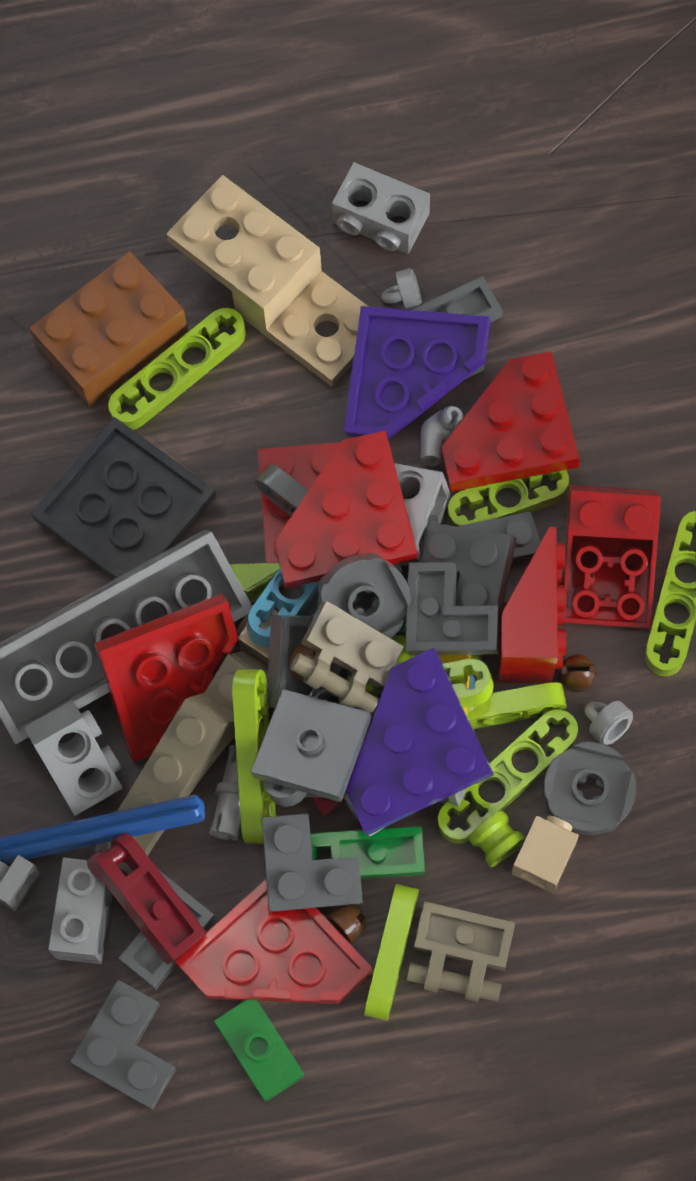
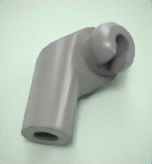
M447 406L423 423L420 437V463L422 465L433 467L441 463L442 444L445 443L464 418L462 411L458 407Z

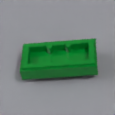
M245 1000L214 1020L265 1103L305 1077L257 1000Z

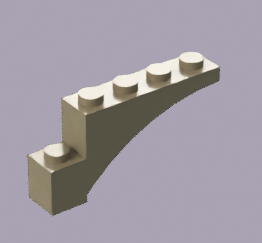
M246 650L227 655L205 693L184 700L118 811L189 796L208 769L235 737L232 697L235 672L237 669H263L268 680V665ZM164 830L134 836L133 838L148 856ZM111 842L97 844L94 850L105 852L111 847ZM122 862L118 865L127 874H130L132 871L127 863Z

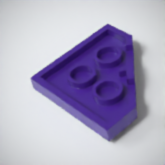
M361 306L344 433L347 436L359 437L386 431L388 440L391 439L485 363L491 322L489 317Z
M434 647L391 668L348 783L347 795L364 833L367 835L494 775Z

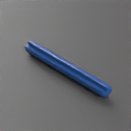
M191 795L0 837V861L9 864L13 863L18 855L27 860L111 842L122 833H128L134 837L199 823L205 818V805L203 800L199 799L197 795Z

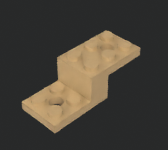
M222 175L166 233L167 241L232 291L235 310L241 314L246 322L333 387L353 365L361 306L367 305L322 272L320 248ZM232 225L239 230V233L233 239L222 240L216 236V231L222 226ZM323 321L334 322L339 327L338 331L330 337L320 336L315 331V328Z

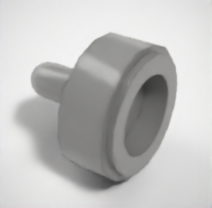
M411 268L396 272L398 285L384 290L381 295L382 301L387 304L403 301L406 310H412L423 304L419 285Z
M593 701L586 704L584 710L586 716L592 721L589 728L590 735L604 745L617 741L628 730L633 720L632 711L621 701H614L609 705Z

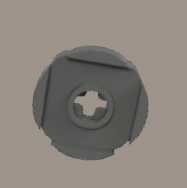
M376 553L354 555L343 559L334 565L318 583V608L321 603L328 601L389 638L393 637L400 630L404 623L403 617L407 612V605L410 607V590L403 575L392 563L384 560ZM361 591L366 593L373 591L376 595L370 599L372 607L364 610L360 605L355 607L352 605L353 601L357 599L356 595Z
M582 742L574 745L571 749L565 750L561 755L559 754L554 758L547 770L543 792L549 815L569 823L573 828L572 832L577 834L598 835L609 833L615 830L628 816L636 797V779L634 774L623 761L624 758L612 747L596 742ZM587 778L596 779V787L603 789L602 795H594L592 800L583 798V792L577 790V783L585 784Z

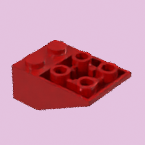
M569 484L563 580L566 591V604L562 623L651 629L661 495L657 490Z
M549 527L502 612L498 654V683H552L555 669H562L563 656L566 655V629H557V626H562L566 591L565 585L557 584H561L562 569L565 568V543L556 542V527Z

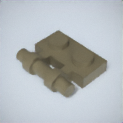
M325 601L320 604L301 644L316 652L313 660L299 653L293 660L290 669L303 676L304 683L315 689L322 687L338 696L340 704L352 708L357 707L372 714L379 699L366 692L365 685L368 682L378 689L384 687L391 668L395 666L404 646L330 602ZM331 662L351 672L348 681L330 671Z
M424 901L414 950L431 953L429 967L410 962L406 981L423 984L424 990L436 993L438 988L465 994L466 1000L479 1002V998L498 1002L502 984L484 980L486 967L505 971L515 922ZM445 957L473 963L470 976L443 970Z

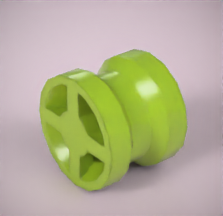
M500 810L490 816L468 836V840L473 846L480 847L483 850L485 862L490 868L500 864L523 845L526 839L521 831H514L508 824L509 817L504 810Z

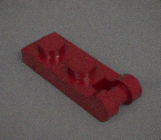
M122 833L111 841V847L105 852L97 851L88 858L87 866L90 872L99 881L104 882L167 965L207 933L130 834ZM122 862L127 863L133 871L127 877L118 867Z

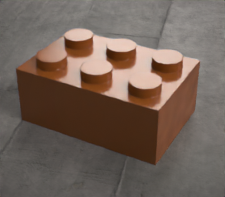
M130 251L29 328L37 350L89 408L188 332L184 309Z

